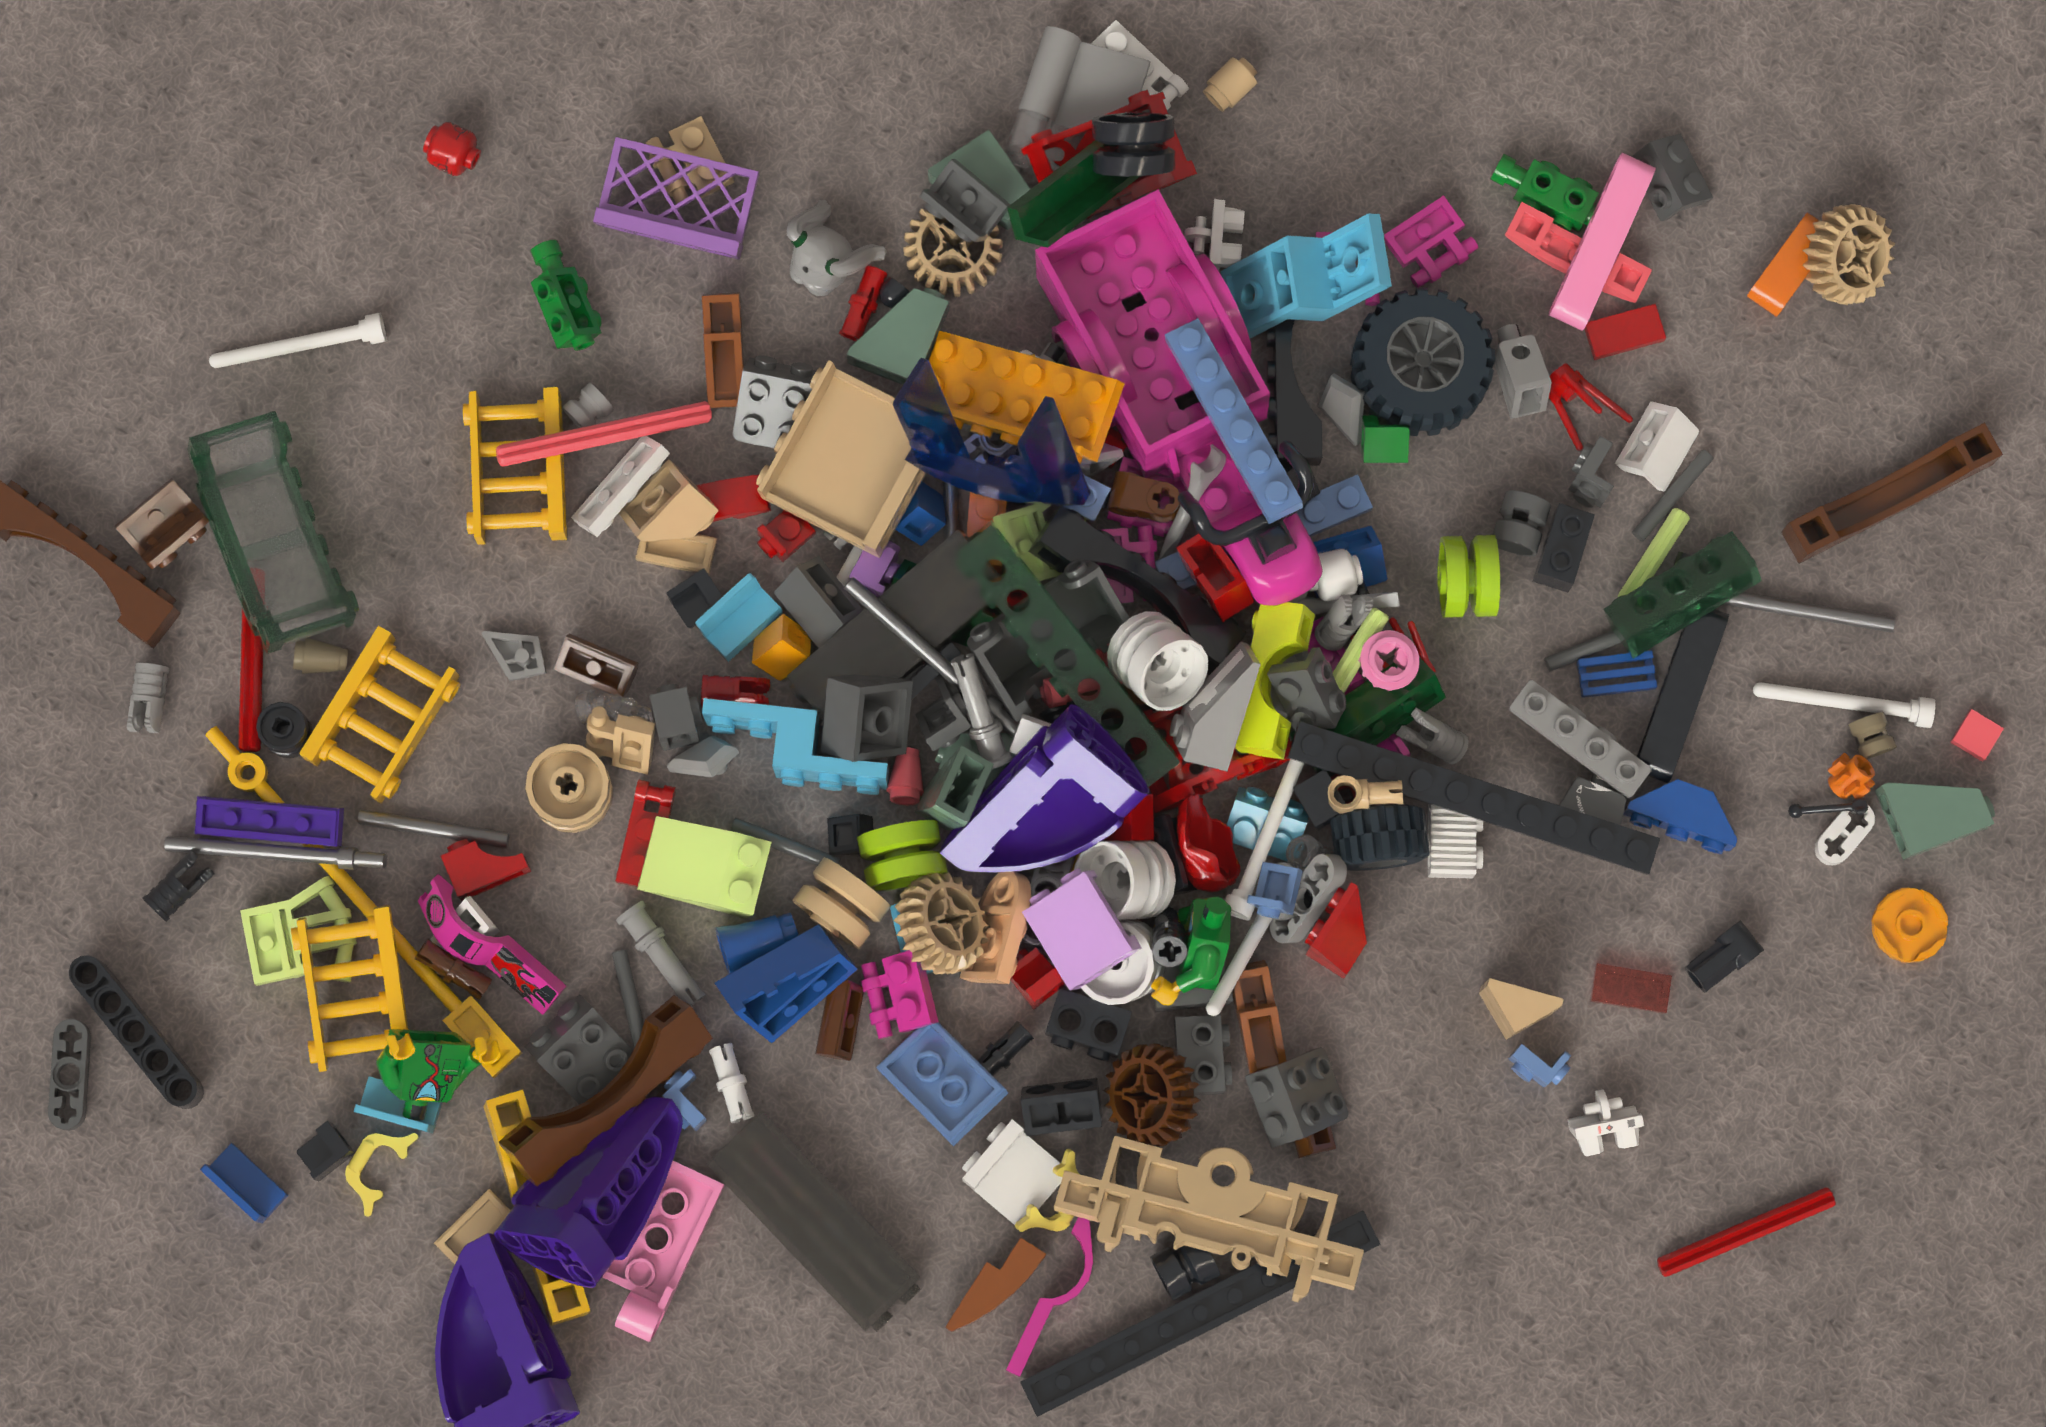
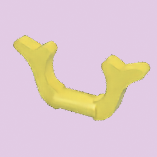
M374 1133L362 1140L349 1164L346 1166L345 1175L347 1182L363 1201L365 1216L370 1217L372 1215L375 1201L383 1197L382 1191L369 1189L361 1182L360 1178L361 1172L374 1150L382 1145L389 1146L397 1152L401 1159H405L408 1156V1147L418 1140V1134L412 1133L408 1136L397 1138Z
M1069 1148L1065 1150L1062 1162L1053 1168V1173L1059 1177H1063L1064 1170L1079 1174L1075 1165V1152ZM1029 1204L1026 1209V1215L1015 1223V1228L1020 1232L1034 1227L1058 1232L1070 1226L1074 1216L1058 1212V1214L1052 1217H1044L1040 1214L1037 1207Z

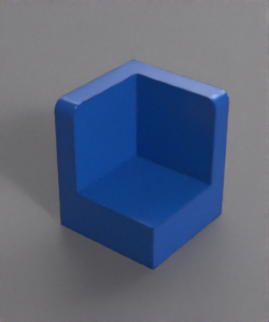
M921 481L895 530L922 546L946 525L943 496Z

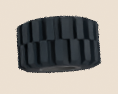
M1408 804L1369 807V809H1358L1339 814L1330 820L1334 854L1342 858L1347 870L1365 871L1400 867L1420 862L1430 855L1425 810L1421 807Z

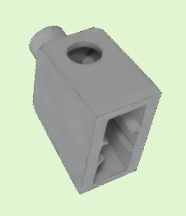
M1517 324L1501 327L1497 331L1500 343L1497 345L1495 367L1510 419L1546 411L1552 382L1535 336H1521Z

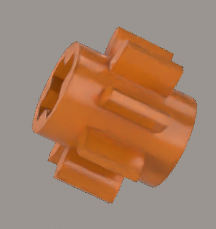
M1843 753L1828 769V772L1831 774L1828 778V784L1831 790L1842 799H1848L1851 795L1855 799L1863 798L1871 791L1870 788L1875 785V782L1872 780L1875 776L1874 768L1861 755H1855L1850 759L1846 753Z

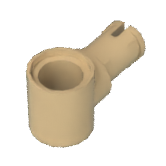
M1346 775L1339 776L1328 787L1329 804L1339 814L1358 809H1369V805H1402L1403 793H1390L1402 792V780L1367 782V779H1355ZM1341 786H1349L1356 792V797L1349 804H1341L1334 798L1335 791Z

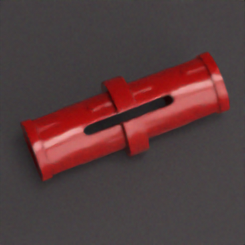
M869 265L864 268L856 294H852L848 301L851 306L842 329L839 331L842 337L856 342L863 336L871 313L874 314L877 311L878 304L876 301L884 280L887 278L885 271Z

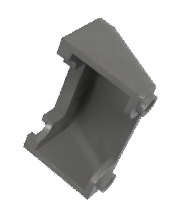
M1078 559L1068 564L1062 574L990 622H983L975 626L970 632L967 645L971 653L974 654L975 661L991 693L1003 704L1001 708L1018 722L1022 714L1028 715L1032 712L1028 705L1029 698L1032 696L1036 700L1042 696L1038 688L1043 686L1044 679L1058 676L1096 649L1105 654L1109 648L1107 644H1110L1113 635L1129 619V616L1100 566L1090 560Z

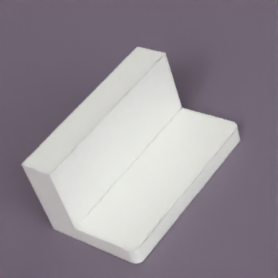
M1651 401L1615 464L1625 472L1644 476L1657 490L1664 492L1699 434V429L1677 407Z

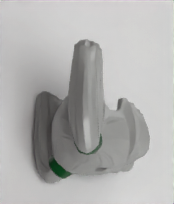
M819 200L816 206L799 213L790 220L787 226V236L794 245L790 264V276L796 283L804 284L809 292L815 296L830 294L844 282L847 276L860 271L872 261L884 260L887 253L884 246L875 244L865 245L852 250L850 243L845 237L834 229L823 226L831 215V205L826 200Z

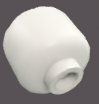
M1345 549L1319 553L1323 570L1322 576L1309 591H1316L1319 598L1323 601L1337 600L1341 595L1353 596L1357 591L1358 585L1363 583L1358 557L1356 555L1351 556Z

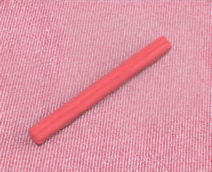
M698 402L502 444L496 449V457L500 466H509L708 423L712 419V411L709 408L708 402Z

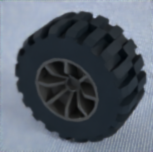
M1416 288L1414 295H1408V292L1404 290L1395 293L1392 301L1385 298L1377 304L1375 311L1369 313L1364 319L1351 353V381L1358 389L1365 391L1363 400L1364 404L1367 403L1370 407L1369 415H1375L1378 419L1382 417L1388 421L1387 425H1407L1410 430V436H1418L1419 431H1427L1428 436L1438 435L1442 428L1447 427L1450 431L1458 427L1463 418L1468 419L1475 412L1479 403L1482 402L1494 373L1492 368L1495 362V349L1490 347L1493 338L1489 328L1483 329L1481 327L1483 318L1477 310L1472 314L1466 310L1468 302L1459 297L1455 303L1447 299L1449 292L1438 289L1436 296L1428 295V288Z

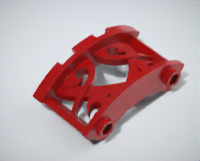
M1144 90L1128 97V105L1105 115L1143 112L1147 110L1150 113L1168 114L1163 102L1166 98L1163 92L1150 95L1148 90ZM1092 120L1053 134L1051 129H1047L1031 136L1033 143L1021 148L1023 156L1028 155L1038 183L1053 173L1045 151L1053 148L1061 149L1064 152V158L1061 161L1053 160L1054 164L1061 167L1095 141L1092 138ZM1175 129L1174 136L1168 141L1162 142L1163 145H1167L1175 150V170L1164 174L1139 177L1085 220L1106 210L1110 211L1135 201L1138 197L1158 189H1164L1197 174L1192 160L1187 161ZM1085 134L1076 150L1067 142V140Z
M1182 706L1170 711L1160 710L1156 713H1153V710L1144 711L1132 717L1134 724L1123 729V735L1129 738L1153 794V810L1155 813L1179 808L1188 794L1199 793V797L1219 789L1218 784L1224 781H1230L1234 777H1237L1239 781L1249 776L1278 768L1290 760L1287 756L1292 741L1288 738L1284 760L1253 754L1241 755L1234 749L1228 771L1204 766L1199 774H1193L1189 769L1192 763H1186L1182 766L1183 758L1173 741V736H1170L1171 720L1175 714L1180 715ZM1161 729L1166 732V738L1163 741H1155V745L1161 749H1172L1169 755L1155 758L1145 735L1151 731ZM1169 764L1170 789L1167 788L1159 766Z

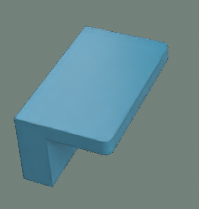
M748 573L697 619L695 623L705 639L729 662L758 636L762 630L780 616L783 610L761 588L757 579L751 573Z
M368 1076L361 1104L355 1105L354 1112L433 1134L442 1102H428L424 1120L417 1121L405 1118L402 1115L405 1101L395 1096L384 1085L383 1080Z

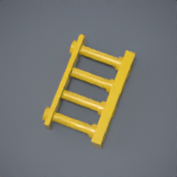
M558 387L543 388L544 399H538L537 403L480 406V398L476 391L469 392V403H463L464 426H470L473 512H467L466 516L468 534H474L478 545L485 544V530L542 527L543 530H549L552 541L567 540L564 454L546 457V472H540V476L483 479L482 457H496V449L499 445L516 441L482 442L481 421L538 418L539 422H544L545 435L563 432L562 396ZM541 490V494H547L548 508H542L541 512L484 515V493Z
M378 625L299 754L306 761L317 767L321 760L325 762L331 760L374 785L375 787L370 796L382 804L386 797L391 799L397 792L401 784V779L398 776L444 701L450 703L460 688V683L457 680L460 676L455 669L448 667L443 677L399 653L396 651V646L393 645L396 640L391 632ZM381 664L384 666L390 664L434 690L423 709L376 683L377 678L374 677V674ZM369 695L414 721L413 726L403 741L357 715V710L354 707L361 696L366 698ZM349 727L395 754L384 773L337 747V742L334 739L341 728L346 730Z
M390 905L375 907L373 909L374 916H369L368 921L308 929L307 917L296 920L297 927L291 928L294 951L301 950L314 1036L313 1041H308L309 1057L311 1064L318 1063L319 1072L327 1071L329 1068L328 1057L381 1050L388 1045L386 1038L388 1037L389 1029L384 1030V1034L325 1042L322 1020L381 1011L382 1015L389 1014L391 1029L409 1030ZM370 936L371 939L378 938L380 953L373 954L371 959L314 967L311 944ZM376 973V977L383 976L385 991L379 992V996L319 1005L316 982Z

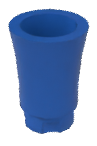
M791 913L778 917L772 915L736 925L715 927L718 944L728 974L733 973L798 936Z

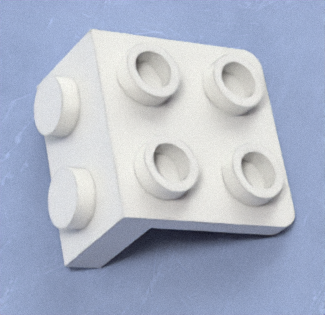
M1012 1119L1007 1126L1003 1122L996 1126L987 1137V1140L992 1144L982 1155L976 1151L962 1167L966 1172L962 1179L964 1183L1015 1225L1016 1222L1026 1215V1209L1029 1204H1033L1038 1210L1061 1184L1062 1177L1053 1173V1168L1060 1164V1162L1033 1139L1026 1136L1024 1129Z

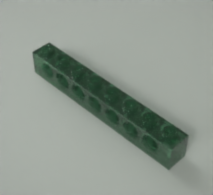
M992 520L956 548V554L959 558L954 562L967 579H970L972 576L976 578L983 587L978 592L991 609L998 606L1004 613L1006 618L1002 620V623L1015 639L1021 635L1030 647L1025 651L1038 668L1045 665L1051 672L1053 677L1049 679V682L1062 698L1068 694L1077 706L1085 710L1113 737L1139 770L1148 787L1180 763L1177 753ZM996 559L1005 565V571L1000 577L990 578L984 573L983 567L989 560ZM1016 589L1025 591L1029 596L1027 604L1020 608L1012 607L1007 602L1008 594ZM1038 619H1045L1053 627L1049 635L1037 637L1031 632V625ZM1059 650H1072L1076 655L1073 664L1067 667L1059 666L1054 661L1055 654ZM1087 678L1096 680L1099 683L1098 691L1092 696L1082 695L1078 691V685L1082 680ZM1109 708L1120 710L1123 714L1121 721L1116 725L1105 724L1101 720L1105 710ZM1141 738L1146 743L1145 749L1141 753L1133 755L1124 749L1129 739Z

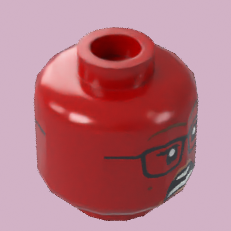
M452 122L442 123L439 127L433 126L423 146V152L427 153L428 163L452 176L461 175L467 168L473 170L481 154V150L476 148L477 138L475 134Z

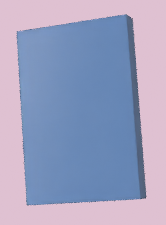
M939 1022L914 1030L876 1067L952 1146L958 1143L1008 1094L1007 1090Z

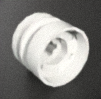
M1145 611L1129 618L1113 635L1107 651L1108 667L1112 674L1126 687L1131 689L1144 703L1161 711L1173 710L1191 700L1204 684L1208 671V656L1203 647L1188 634L1184 633L1168 617L1159 612Z
M1150 840L1098 842L1080 854L1074 870L1080 868L1081 872L1094 870L1097 875L1094 881L1119 921L1156 917L1168 907L1174 895L1176 882L1174 865L1167 851L1157 842Z

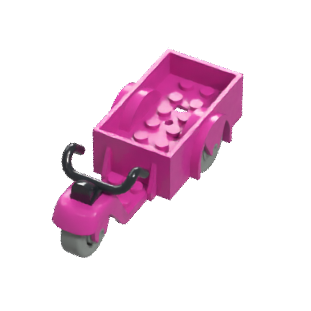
M1159 189L1064 235L1050 247L1042 246L1036 249V278L1061 322L1052 327L1054 342L1057 343L1062 340L1071 367L1117 379L1125 383L1110 428L1115 425L1117 426L1143 477L1148 478L1167 469L1173 482L1181 480L1186 490H1188L1192 462L1200 464L1205 461L1211 452L1210 445H1215L1226 455V463L1222 471L1206 488L1199 502L1189 491L1181 492L1178 496V502L1191 517L1201 537L1213 545H1221L1232 557L1243 578L1246 580L1254 599L1259 604L1280 605L1285 602L1297 603L1306 598L1308 591L1321 578L1323 570L1316 547L1297 511L1268 524L1201 403L1198 402L1184 410H1180L1175 402V399L1193 391L1166 343L1165 334L1198 318L1258 423L1267 419L1270 392L1251 359L1252 348L1249 334L1228 286L1215 265L1205 254L1194 255ZM1140 292L1146 304L1127 312L1121 301ZM1286 440L1280 444L1279 451L1292 465L1297 474L1299 483L1297 493L1303 501L1304 507L1311 497L1314 486L1312 471L1302 453L1291 441Z

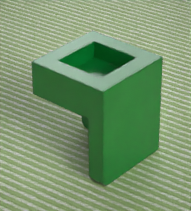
M1362 415L1361 454L1363 462L1408 463L1409 427L1407 425H1379L1377 416Z

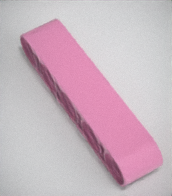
M1620 154L1553 301L1549 316L1583 331L1656 170L1655 167L1627 154Z

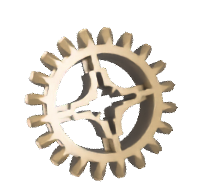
M1856 204L1834 206L1833 211L1823 212L1822 221L1813 222L1815 233L1806 235L1811 241L1809 248L1802 250L1808 255V260L1802 266L1810 270L1806 280L1814 283L1812 290L1822 294V298H1825L1827 301L1843 305L1864 302L1865 298L1875 296L1876 288L1885 286L1883 276L1891 274L1887 268L1889 261L1895 259L1890 255V249L1895 243L1888 239L1892 230L1884 226L1886 219L1876 215V211L1871 208L1861 207V205ZM1852 228L1856 229L1858 235L1853 234ZM1841 274H1844V275H1845V277H1846V280H1845V281H1843V280L1841 279V277H1840Z
M921 209L919 216L923 222L914 219L910 221V228L914 232L905 233L904 239L911 245L903 248L904 256L912 257L907 261L908 270L918 269L914 274L916 282L923 281L928 277L925 288L933 289L936 284H939V292L945 296L947 287H953V294L957 298L960 297L961 286H966L969 294L975 292L973 281L985 287L987 285V278L984 273L994 276L997 273V268L992 263H1000L1002 260V254L996 250L1003 247V240L994 238L1000 233L999 226L996 225L987 239L982 241L984 245L983 253L977 263H974L971 259V254L967 250L973 241L967 242L963 240L952 229L946 227L944 223L949 221L945 217L939 219L927 210ZM932 232L939 246L933 252V257L927 260L922 248L927 235ZM950 242L953 246L959 243L960 252H956L954 249H950L947 252V243ZM953 264L961 268L962 272L950 273L939 269Z
M949 872L924 875L913 880L908 885V888L900 893L902 900L895 905L900 914L893 921L901 927L896 936L903 937L906 943L902 950H910L912 952L911 962L921 961L922 970H932L935 975L955 974L971 967L976 962V959L984 953L981 944L989 941L984 932L990 926L983 922V916L987 911L981 910L978 905L981 897H973L971 894L972 885L963 886L961 877H951Z

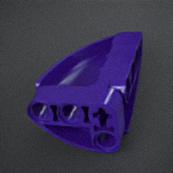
M1070 705L1049 727L1042 726L980 795L968 824L964 827L952 829L942 844L940 854L957 868L970 872H1014L1064 861L1088 850L1120 828L1124 817L1148 795L1149 787L1134 763L1113 737L1085 710L1077 705Z
M660 1097L645 1099L641 1104L630 1108L618 1118L616 1124L611 1129L602 1132L587 1145L584 1152L572 1157L561 1166L553 1178L542 1182L538 1187L527 1180L513 1195L512 1204L514 1207L494 1232L496 1240L520 1259L551 1276L578 1286L594 1288L614 1260H623L628 1256L659 1198L675 1156L683 1125L681 1112L674 1101L669 1098Z
M487 1233L468 1243L460 1252L450 1275L442 1299L437 1324L435 1345L436 1378L440 1403L446 1421L454 1423V1427H557L580 1414V1410L567 1381L571 1376V1370L537 1299L514 1258L496 1240L494 1234Z

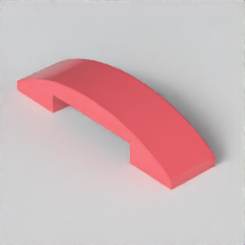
M1521 202L1505 236L1540 261L1566 274L1582 238L1554 224V218ZM1619 253L1602 292L1636 303L1652 269Z

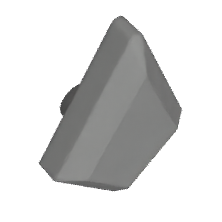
M1334 373L1328 380L1318 407L1344 436L1356 446L1361 443L1362 415L1364 410L1363 396L1365 391L1358 389L1357 386Z
M491 631L482 632L483 638L510 682L546 674L538 636Z
M713 735L676 756L666 766L672 773L714 777L727 771V764L739 754V751L735 746Z

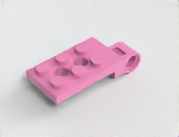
M672 1161L659 1198L628 1256L623 1260H614L603 1275V1278L631 1290L619 1312L615 1327L647 1342L652 1341L725 1187L723 1183ZM670 1193L681 1194L685 1201L683 1210L675 1215L666 1213L663 1208V1200ZM653 1228H663L668 1234V1242L662 1249L654 1250L647 1244V1234Z

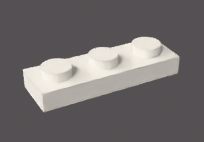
M648 436L641 437L571 518L580 527L598 537L602 531L606 530L613 523L615 516L622 508L636 497L638 490L649 477L661 468L663 461L670 453L662 444Z

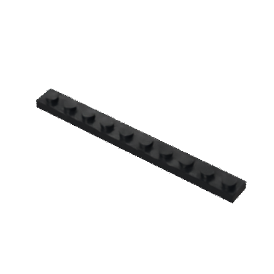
M1301 721L1297 724L1287 756L1288 759L1341 776L1346 775L1355 779H1367V782L1402 780V792L1393 793H1403L1405 797L1646 875L1650 874L1660 842L1658 837Z
M1364 1210L1332 1225L1327 1240L1362 1249L1364 1253L1381 1245ZM1292 1259L1288 1276L1285 1277L1274 1273L1272 1276L1266 1275L1267 1267L1256 1263L1021 1381L1020 1384L1038 1417L1295 1288L1300 1265L1295 1264V1260Z

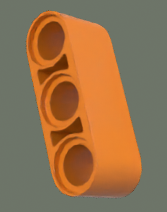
M1808 212L1746 296L1775 317L1780 314L1810 272V270L1802 266L1808 260V255L1802 250L1809 248L1811 241L1806 235L1815 233L1813 222L1820 220Z

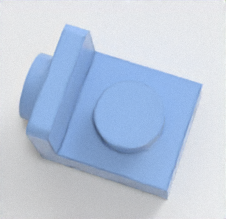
M1077 472L1062 501V506L1066 509L1077 511L1090 521H1095L1101 508H1105L1109 500L1111 488Z

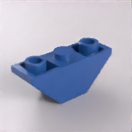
M1679 779L1630 801L1624 809L1623 815L1631 817L1629 822L1646 829H1651L1652 825L1666 829L1665 835L1670 838L1684 842L1687 841L1688 837L1702 842L1701 848L1716 854H1723L1724 850L1731 851L1736 846L1738 840L1714 792Z

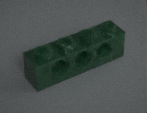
M1733 531L1722 537L1713 539L1706 547L1693 555L1680 559L1675 566L1660 575L1649 578L1642 586L1629 594L1616 598L1609 606L1604 608V612L1611 629L1634 659L1762 580L1755 560ZM1717 571L1714 574L1708 575L1710 572ZM1686 590L1685 592H1683V593H1681V594H1676V593L1679 592V591ZM1648 610H1653L1650 613L1644 614Z

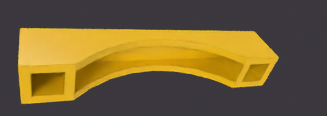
M523 1090L486 1100L484 1104V1110L511 1199L528 1179L521 1175L498 1142L527 1117H531ZM532 1266L550 1326L585 1316L590 1312L583 1286L563 1281Z

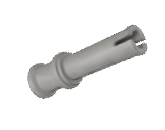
M967 654L966 659L964 655H960L951 660V665L954 668L972 724L969 729L970 739L975 740L979 755L994 764L992 769L1003 766L1012 760L1011 752L1006 751L1000 733L1003 729L1002 724L998 719L993 718L974 654Z
M638 902L616 919L618 925H624L636 942L634 947L637 951L641 953L646 951L676 995L684 1002L693 1006L695 1003L686 990L689 989L697 1001L701 1000L706 994L702 992L673 950L663 939L666 936L665 930L662 926L657 927L645 910V902Z

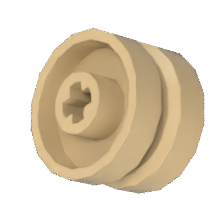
M563 743L547 748L535 758L527 772L525 789L530 805L545 824L558 831L577 833L590 829L605 817L612 804L613 786L609 772L594 752L581 745ZM569 784H575L577 787L576 791L570 790L569 795H565V787Z
M824 857L813 871L816 882L828 891L827 894L815 886L803 885L793 898V902L809 915L813 922L817 925L820 924L832 936L840 938L847 944L860 950L871 934L868 926L856 914L858 913L869 921L880 922L891 906L882 896L855 875Z

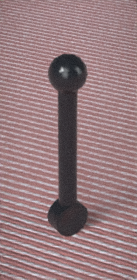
M1857 798L1853 803L1806 807L1792 804L1789 807L1788 813L1792 818H1800L1802 814L1854 811L1856 814L1862 815L1867 812L1868 805L1863 798Z

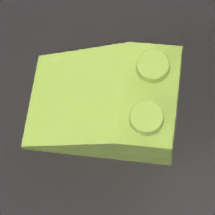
M656 816L637 890L748 918L754 914L772 842L733 831Z

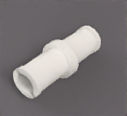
M727 1043L723 1045L724 1048L722 1050L719 1045L710 1049L709 1053L712 1056L719 1079L716 1085L718 1091L723 1092L730 1114L731 1123H738L741 1118L745 1121L755 1115L751 1109L744 1086L747 1083L746 1077L740 1073L733 1051V1044Z

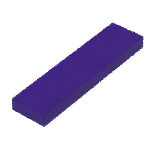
M197 796L195 834L338 847L342 846L344 808Z

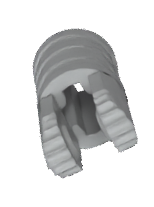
M1341 595L1315 628V637L1318 643L1331 651L1342 649L1372 610L1374 605L1372 597L1359 595L1358 599H1355L1352 603L1351 596Z
M136 663L127 730L139 732V730H142L143 724H145V728H147L149 733H159L165 703L164 695H166V685L168 682L167 675L170 668L158 664Z
M1415 708L1411 715L1417 723L1423 726L1420 733L1405 725H1402L1397 731V735L1402 739L1437 756L1448 764L1459 762L1465 755L1469 744L1466 734L1457 731L1418 708Z

